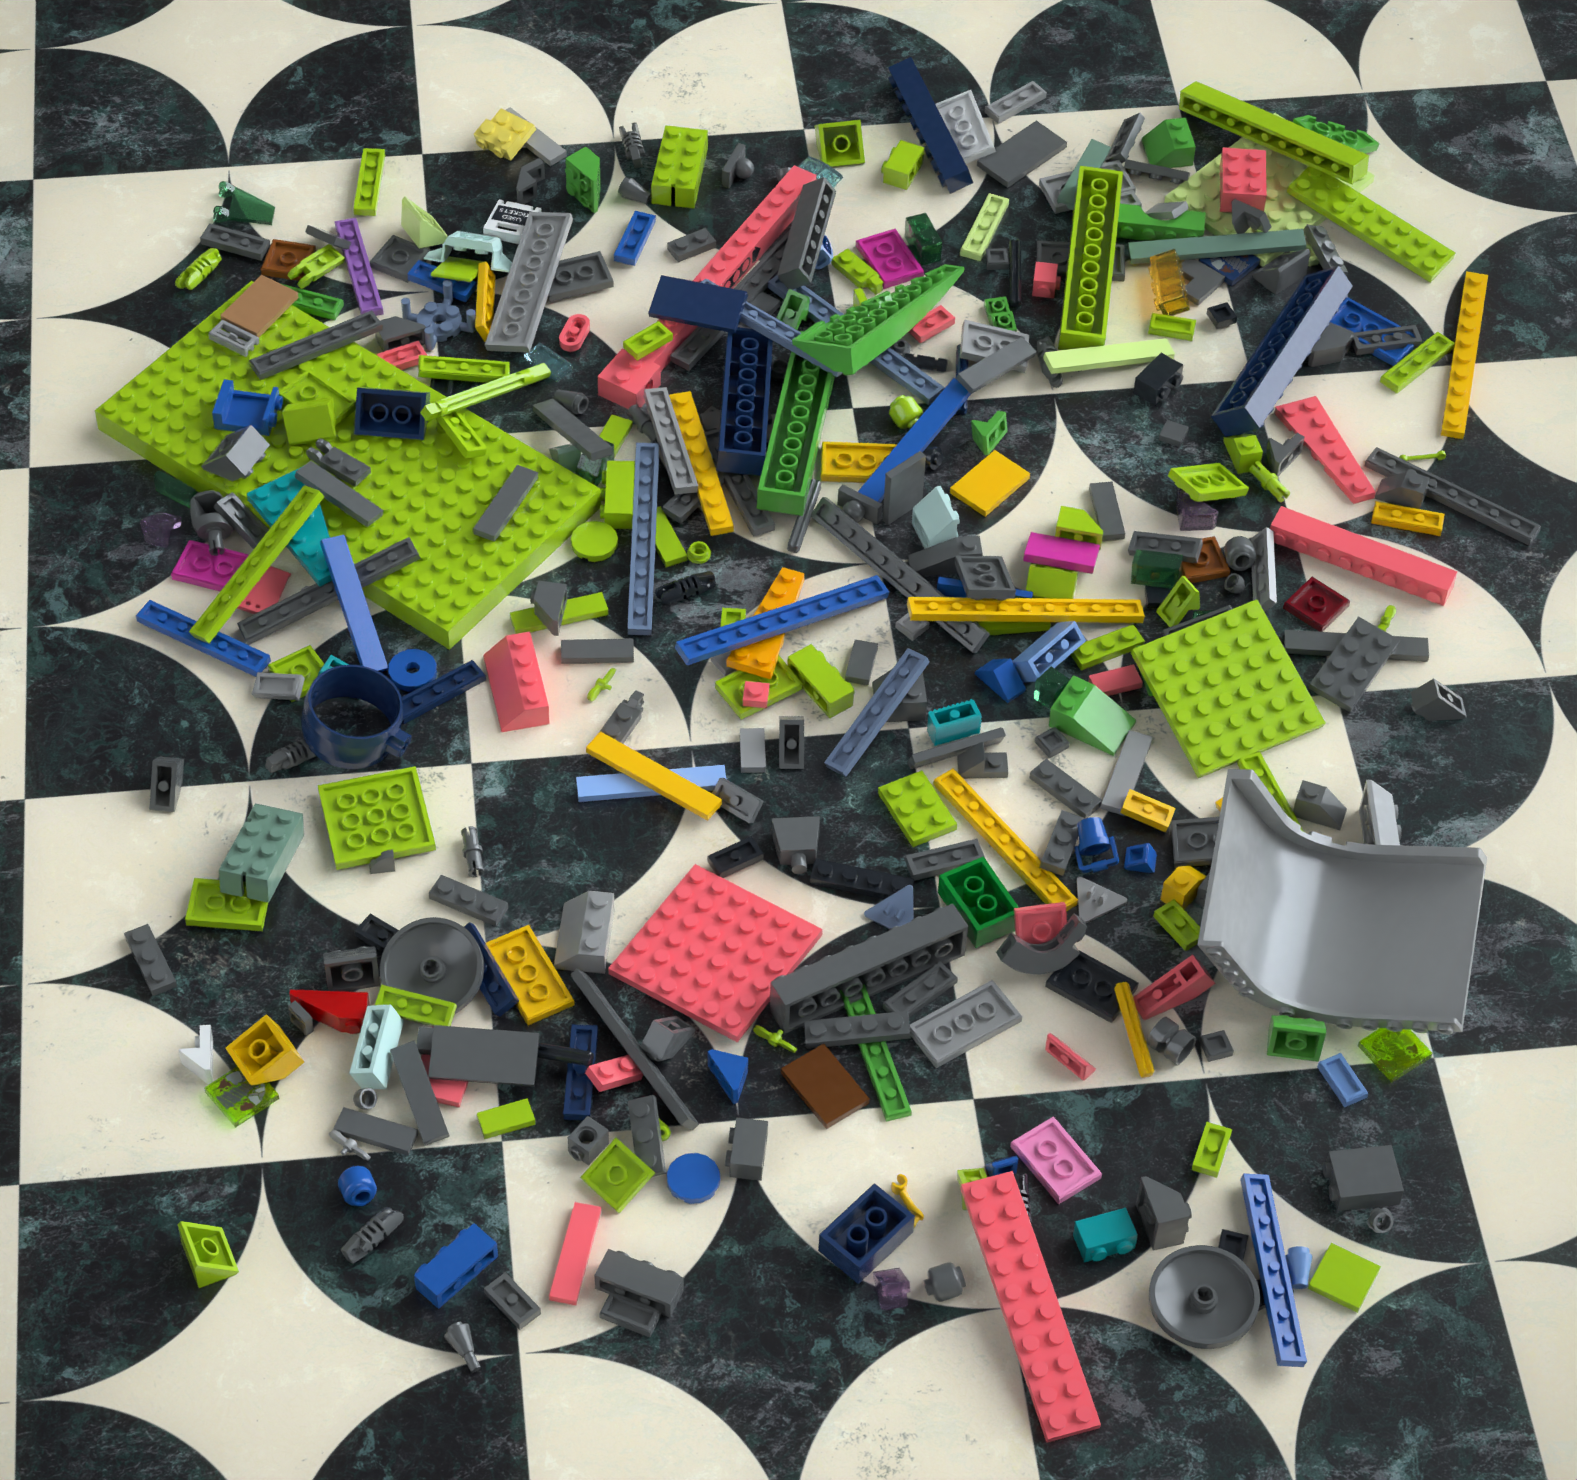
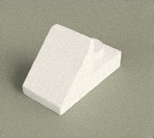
M200 1025V1036H195V1048L178 1050L182 1065L204 1082L212 1084L213 1036L211 1025Z

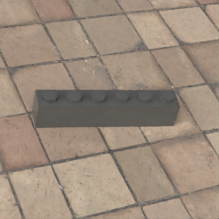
M825 177L804 184L777 274L779 280L791 290L811 283L837 192Z

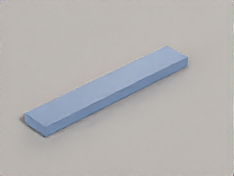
M724 765L669 769L706 791H713L719 778L726 779ZM623 773L576 777L579 802L661 795Z

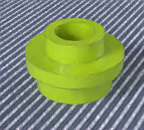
M698 541L690 545L687 550V557L693 563L702 564L710 559L711 551L706 543Z

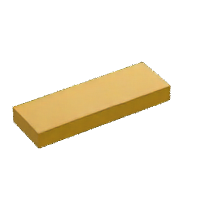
M1375 501L1371 523L1441 536L1444 514Z

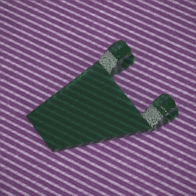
M221 181L219 183V196L222 198L233 197L230 211L222 206L214 207L213 220L215 222L233 220L272 225L275 206L228 182Z

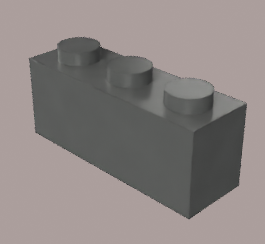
M608 1249L594 1275L595 1289L610 1294L612 1291L661 1310L662 1315L669 1318L684 1291V1277H681L675 1271H665L655 1267L649 1261H639L631 1258L623 1251Z

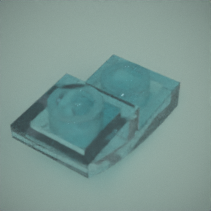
M810 156L797 166L815 174L816 180L825 177L833 188L843 179L842 174Z

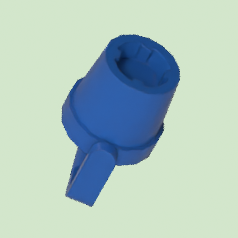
M1090 817L1077 823L1079 845L1075 846L1074 849L1081 872L1088 873L1093 871L1095 873L1117 865L1119 863V856L1113 836L1108 838L1102 819L1100 817ZM1112 848L1114 858L1083 866L1081 855H1098Z

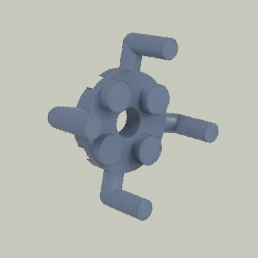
M450 280L443 282V302H428L418 314L411 313L409 298L401 300L402 318L425 325V345L429 351L435 348L436 342L447 341V337L452 335L454 338L460 331L470 333L476 331L475 310L469 309L466 311V323L462 322L459 308L454 305L451 306L453 293ZM436 321H443L441 324H435Z

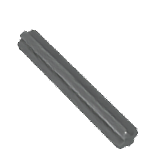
M811 480L803 516H797L788 542L787 549L790 552L797 553L800 551L811 519V513L814 510L822 483L820 480Z

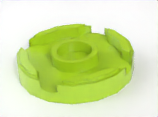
M590 521L579 525L573 531L571 546L573 552L581 559L584 557L592 562L603 561L614 554V550L618 546V537L612 526L604 522Z

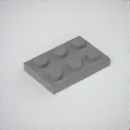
M964 320L961 334L960 358L979 362L1020 337H1023L1029 343V335ZM1028 361L1013 370L1025 373Z

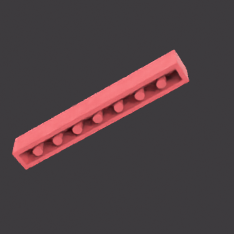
M1283 506L1280 507L1270 526L1274 533V543L1288 547L1442 606L1445 605L1455 584L1458 571Z

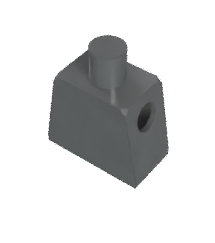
M820 816L772 818V839L779 862L782 865H791L792 872L795 874L806 872L807 864H814L819 840Z

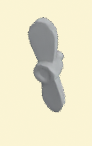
M332 1130L329 1133V1136L334 1141L343 1145L342 1155H345L347 1152H354L367 1161L371 1158L366 1152L357 1147V1142L354 1139L349 1138L347 1140L337 1130Z

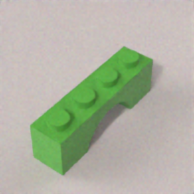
M1120 204L1116 238L1154 241L1203 237L1206 212L1187 210L1175 219L1158 220L1144 213L1139 205Z

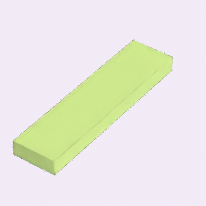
M988 194L960 250V256L977 261L982 260L985 249L988 248L1009 205L1008 198Z

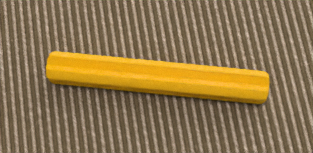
M1120 982L1116 984L1114 989L1139 1075L1142 1078L1150 1077L1155 1070L1131 989L1127 982Z

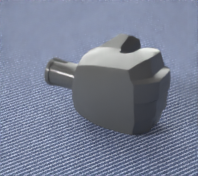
M210 490L200 492L191 499V523L199 538L209 542V553L218 556V549L221 555L225 552L223 540L228 538L235 529L214 508L216 502L224 497L220 492Z

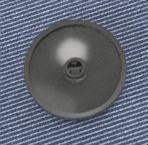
M438 917L419 919L401 928L386 945L380 962L382 985L453 1002L457 1005L455 1014L466 1007L475 997L484 975L482 951L472 934L462 925L452 920Z
M1207 1245L1184 1247L1166 1256L1156 1267L1149 1287L1150 1309L1161 1329L1176 1341L1200 1349L1221 1348L1241 1339L1254 1324L1260 1304L1259 1287L1249 1267L1234 1254L1221 1248Z

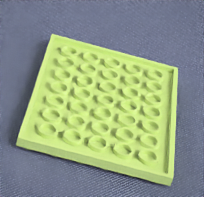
M1244 137L1229 147L1266 150L1267 196L1264 212L1272 226L1269 231L1304 229L1307 224L1318 226L1327 219L1286 193L1288 186L1308 165ZM1221 154L1189 177L1188 181H1184L1168 193L1164 200V203L1186 201L1189 207L1188 211L1206 212L1204 229L1215 236L1237 234L1232 224V213L1220 212ZM1367 172L1364 177L1353 184L1345 181L1342 182L1360 193L1374 182L1375 175ZM1250 227L1245 233H1254L1262 231L1258 229L1254 230ZM1284 252L1254 255L1261 259L1260 265L1263 267Z

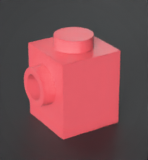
M1036 262L1032 296L1054 298L1055 290H1060L1061 277L1057 276L1058 264Z

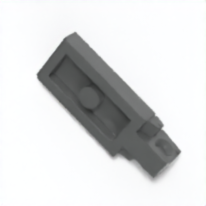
M635 690L628 701L624 699L600 731L624 744L642 718L644 694Z

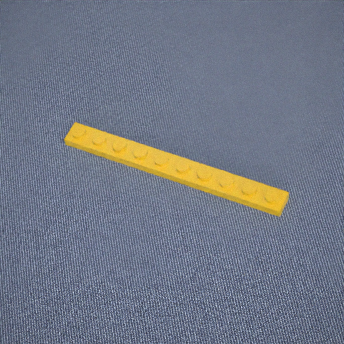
M1466 271L1441 436L1458 439L1464 438L1488 275Z
M908 597L907 600L910 621L1143 623L1145 617L1141 601L1137 599L1015 598L1001 601L994 598L974 600L961 597Z

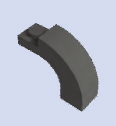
M1074 913L1056 937L1042 944L1028 943L1011 932L996 953L1003 963L1019 972L1033 975L1051 973L1065 967L1080 954L1075 943L1083 939L1087 925L1082 918Z

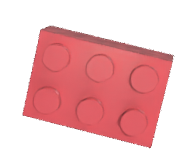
M1222 148L1220 161V212L1232 213V201L1234 199L1264 211L1267 196L1266 150Z

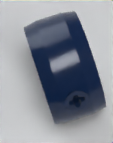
M341 665L330 668L313 681L305 696L301 717L304 740L309 749L319 759L330 765L345 769L371 767L384 760L389 753L396 757H401L412 738L410 734L401 730L403 704L400 692L389 678L372 668L360 665ZM332 698H357L381 710L388 718L391 726L387 730L373 736H347L323 724L316 716L313 708L323 701Z

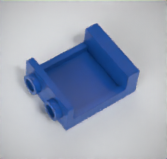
M224 379L212 412L214 428L238 431L252 425L260 435L269 436L272 427H275L277 423V411L281 410L283 404V397L279 396L278 387H273L271 395L234 390L233 380Z

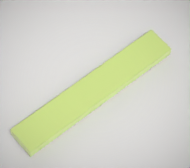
M1167 338L1045 352L1043 359L1051 374L1148 363L1152 362L1161 352L1174 359L1175 353Z

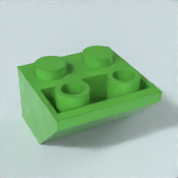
M584 147L566 158V189L584 207L596 213L598 212L601 191L600 158L587 147Z

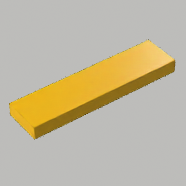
M486 261L479 263L475 320V328L484 342L487 340L494 317L496 279L494 272Z

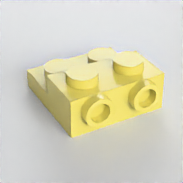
M501 108L491 121L488 119L484 120L475 131L474 137L476 144L480 148L488 149L499 158L504 157L511 161L536 131L534 124Z

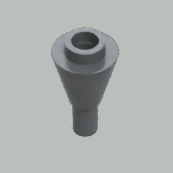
M456 1322L450 1325L444 1338L465 1359L471 1373L480 1370L481 1366L474 1354L469 1324Z

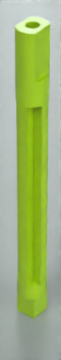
M541 363L425 405L420 413L426 421H430L549 378L551 371L545 363Z

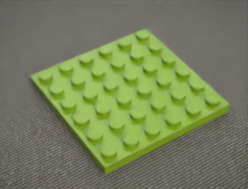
M1258 600L1136 647L1131 651L1133 659L1198 778L1237 763L1240 758L1247 755L1266 751L1319 729L1326 723Z

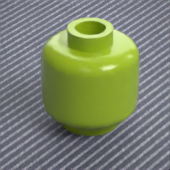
M901 395L890 404L889 415L900 429H911L923 415V410L911 396L905 397V395Z

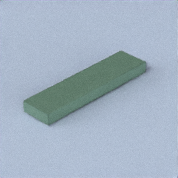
M1091 139L1058 196V204H1066L1067 208L1074 210L1079 167L1101 168L1110 153V146Z

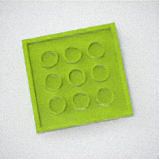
M416 766L317 785L336 870L370 864L371 860L380 857L383 851L393 849L394 859L436 850Z

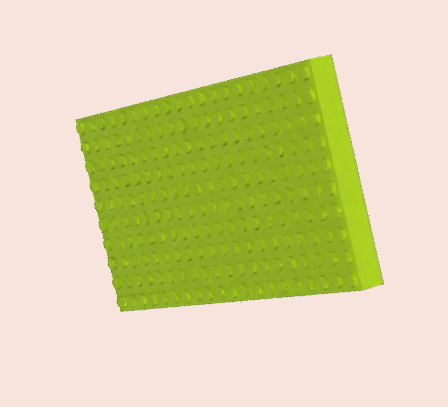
M251 281L95 410V415L100 431L197 492L214 490L220 492L223 497L233 492L270 529V526L248 501L247 493L303 467L310 461L314 462L306 455V451L310 447L319 449L316 447L315 442L294 446L289 445L282 415L286 405L282 404L281 410L277 411L276 426L272 427L270 435H261L270 444L264 452L266 456L259 463L254 464L252 467L253 472L247 478L230 481L204 470L201 467L226 435L235 432L214 428L212 412L224 379L233 380L234 390L271 395L273 387H278L280 391L306 370L311 369L355 401L358 387L430 392V404L447 397L355 342L260 380L250 367L249 360L330 327L291 305L259 337L260 343L257 346L254 345V349L252 351L249 350L246 357L209 339L208 333L221 321L220 315L254 283ZM466 408L459 410V412L487 447L485 456L465 458L436 419L428 421L424 440L354 434L356 410L335 426L336 439L326 440L332 447L338 448L371 468V473L356 487L335 475L333 476L383 510L382 517L366 527L323 498L320 506L329 537L345 536L354 564L410 537L421 559L363 587L364 596L449 650L559 548L579 525L592 517L600 509L601 505L600 488ZM517 465L538 472L537 481L495 542L473 533V528Z

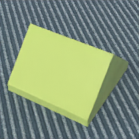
M406 196L403 197L401 226L420 249L443 244L448 236L433 216Z

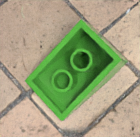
M1074 675L1051 707L1049 727H1056L1060 732L1112 756L1115 755L1127 737L1129 730L1136 723V719L1097 686Z

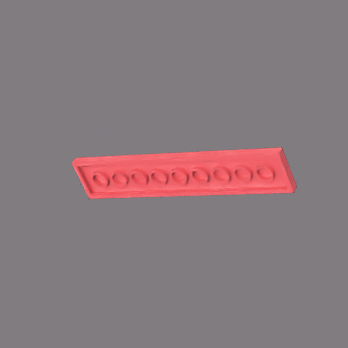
M1013 1171L961 1184L960 1190L1046 1442L1100 1428L1101 1423Z

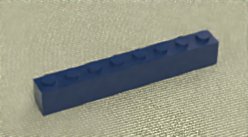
M907 58L888 67L891 74L888 80L893 89H898L895 91V94L900 103L904 101L905 104L902 105L906 116L911 115L912 118L909 119L913 130L918 129L919 132L916 133L921 145L925 143L924 152L928 159L932 157L933 160L930 163L934 172L940 173L937 177L942 188L946 186L951 194L973 184L969 169L912 58Z

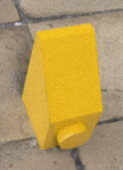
M1192 866L1177 867L1164 881L1160 900L1166 904L1175 900L1185 910L1196 898L1198 887L1206 878V875Z

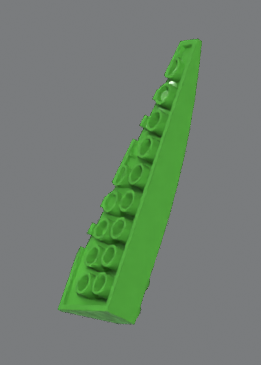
M944 264L925 273L926 277L912 279L910 285L904 286L901 284L896 286L893 293L885 291L861 302V306L846 309L845 315L835 314L830 317V321L827 323L825 321L815 323L794 338L792 344L832 371L842 372L844 375H853L896 343L920 322L954 285L964 272V267Z

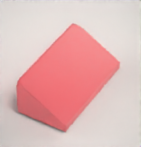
M1051 1033L1047 1035L1045 1050L1080 1079L1085 1081L1095 1072L1096 1068L1062 1040Z

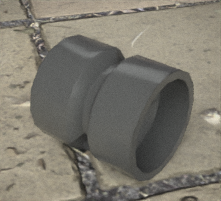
M1163 1017L1154 1026L1147 1038V1044L1157 1052L1164 1051V1056L1176 1065H1179L1187 1058L1196 1043L1195 1036L1185 1029L1179 1030L1178 1024L1168 1017Z

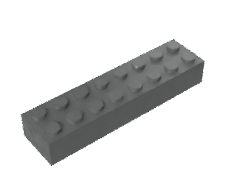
M950 904L946 907H939L923 917L918 916L902 926L892 927L888 932L881 935L871 936L860 944L848 946L837 954L825 956L820 961L809 966L804 965L788 975L778 976L774 981L770 982V1012L783 1033L786 1034L804 1026V1021L818 1020L845 1008L840 990H842L844 995L848 997L850 1004L863 999V994L860 990L864 984L870 997L925 973L940 961L946 964L965 956L968 925L954 904Z

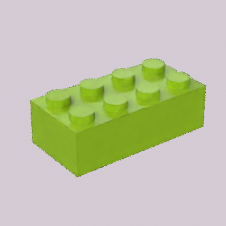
M665 125L651 184L652 204L671 206L672 187H675V206L695 209L708 150V130Z

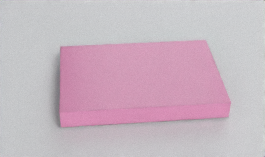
M1054 1116L1011 1142L1010 1147L1058 1204L1102 1177L1100 1170Z

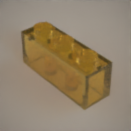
M1172 249L1151 256V266L1148 267L1151 279H1154L1151 287L1154 295L1157 297L1153 299L1156 310H1161L1163 315L1169 316L1189 311L1190 307L1182 262L1176 250Z

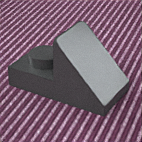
M1236 199L1232 201V224L1237 234L1245 233L1250 227L1267 233L1272 228L1264 211Z
M1296 433L1291 439H1287L1283 445L1272 438L1268 439L1266 455L1271 473H1275L1279 477L1301 454L1305 438L1303 435Z
M984 742L976 744L957 756L958 774L963 779L1008 778L1007 752L984 753Z

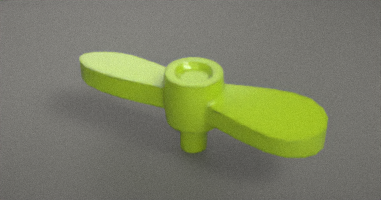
M1394 605L1387 606L1385 614L1378 625V628L1385 632L1396 614Z
M611 668L603 679H597L595 687L587 695L588 700L594 701L601 690H611L612 686L608 685V682L614 676L615 668Z
M759 1025L754 1027V1033L767 1039L770 1045L774 1047L780 1045L793 1053L796 1052L797 1048L782 1040V1030L779 1029L777 1033L774 1032L772 1034Z

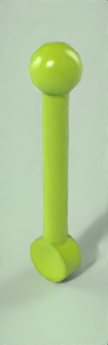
M1441 450L1436 454L1400 455L1399 458L1405 461L1432 458L1443 460L1446 458V453Z

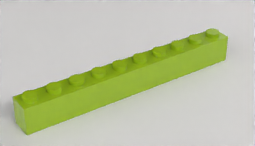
M1195 81L1180 91V110L1342 181L1353 184L1368 172L1369 155L1200 82Z

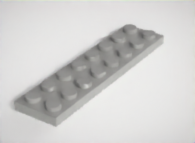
M529 212L485 343L487 351L530 353L573 221L571 213Z

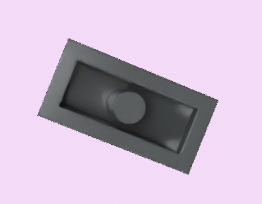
M394 316L380 320L383 330L375 333V338L382 352L415 341H419L421 345H424V330L426 327L424 324Z
M1405 471L1382 479L1375 499L1394 505L1421 509L1430 477Z
M538 581L536 590H532L530 602L534 604L535 615L554 636H559L568 600L567 584Z
M1434 678L1410 692L1413 711L1428 721L1455 720L1467 717L1462 697Z
M779 716V769H804V716Z
M158 757L153 760L149 810L175 812L183 783L184 759Z
M1302 780L1293 810L1296 818L1341 830L1347 808L1327 787Z
M677 1016L653 1020L640 1048L645 1050L647 1056L655 1061L671 1059L693 1036L696 1028Z

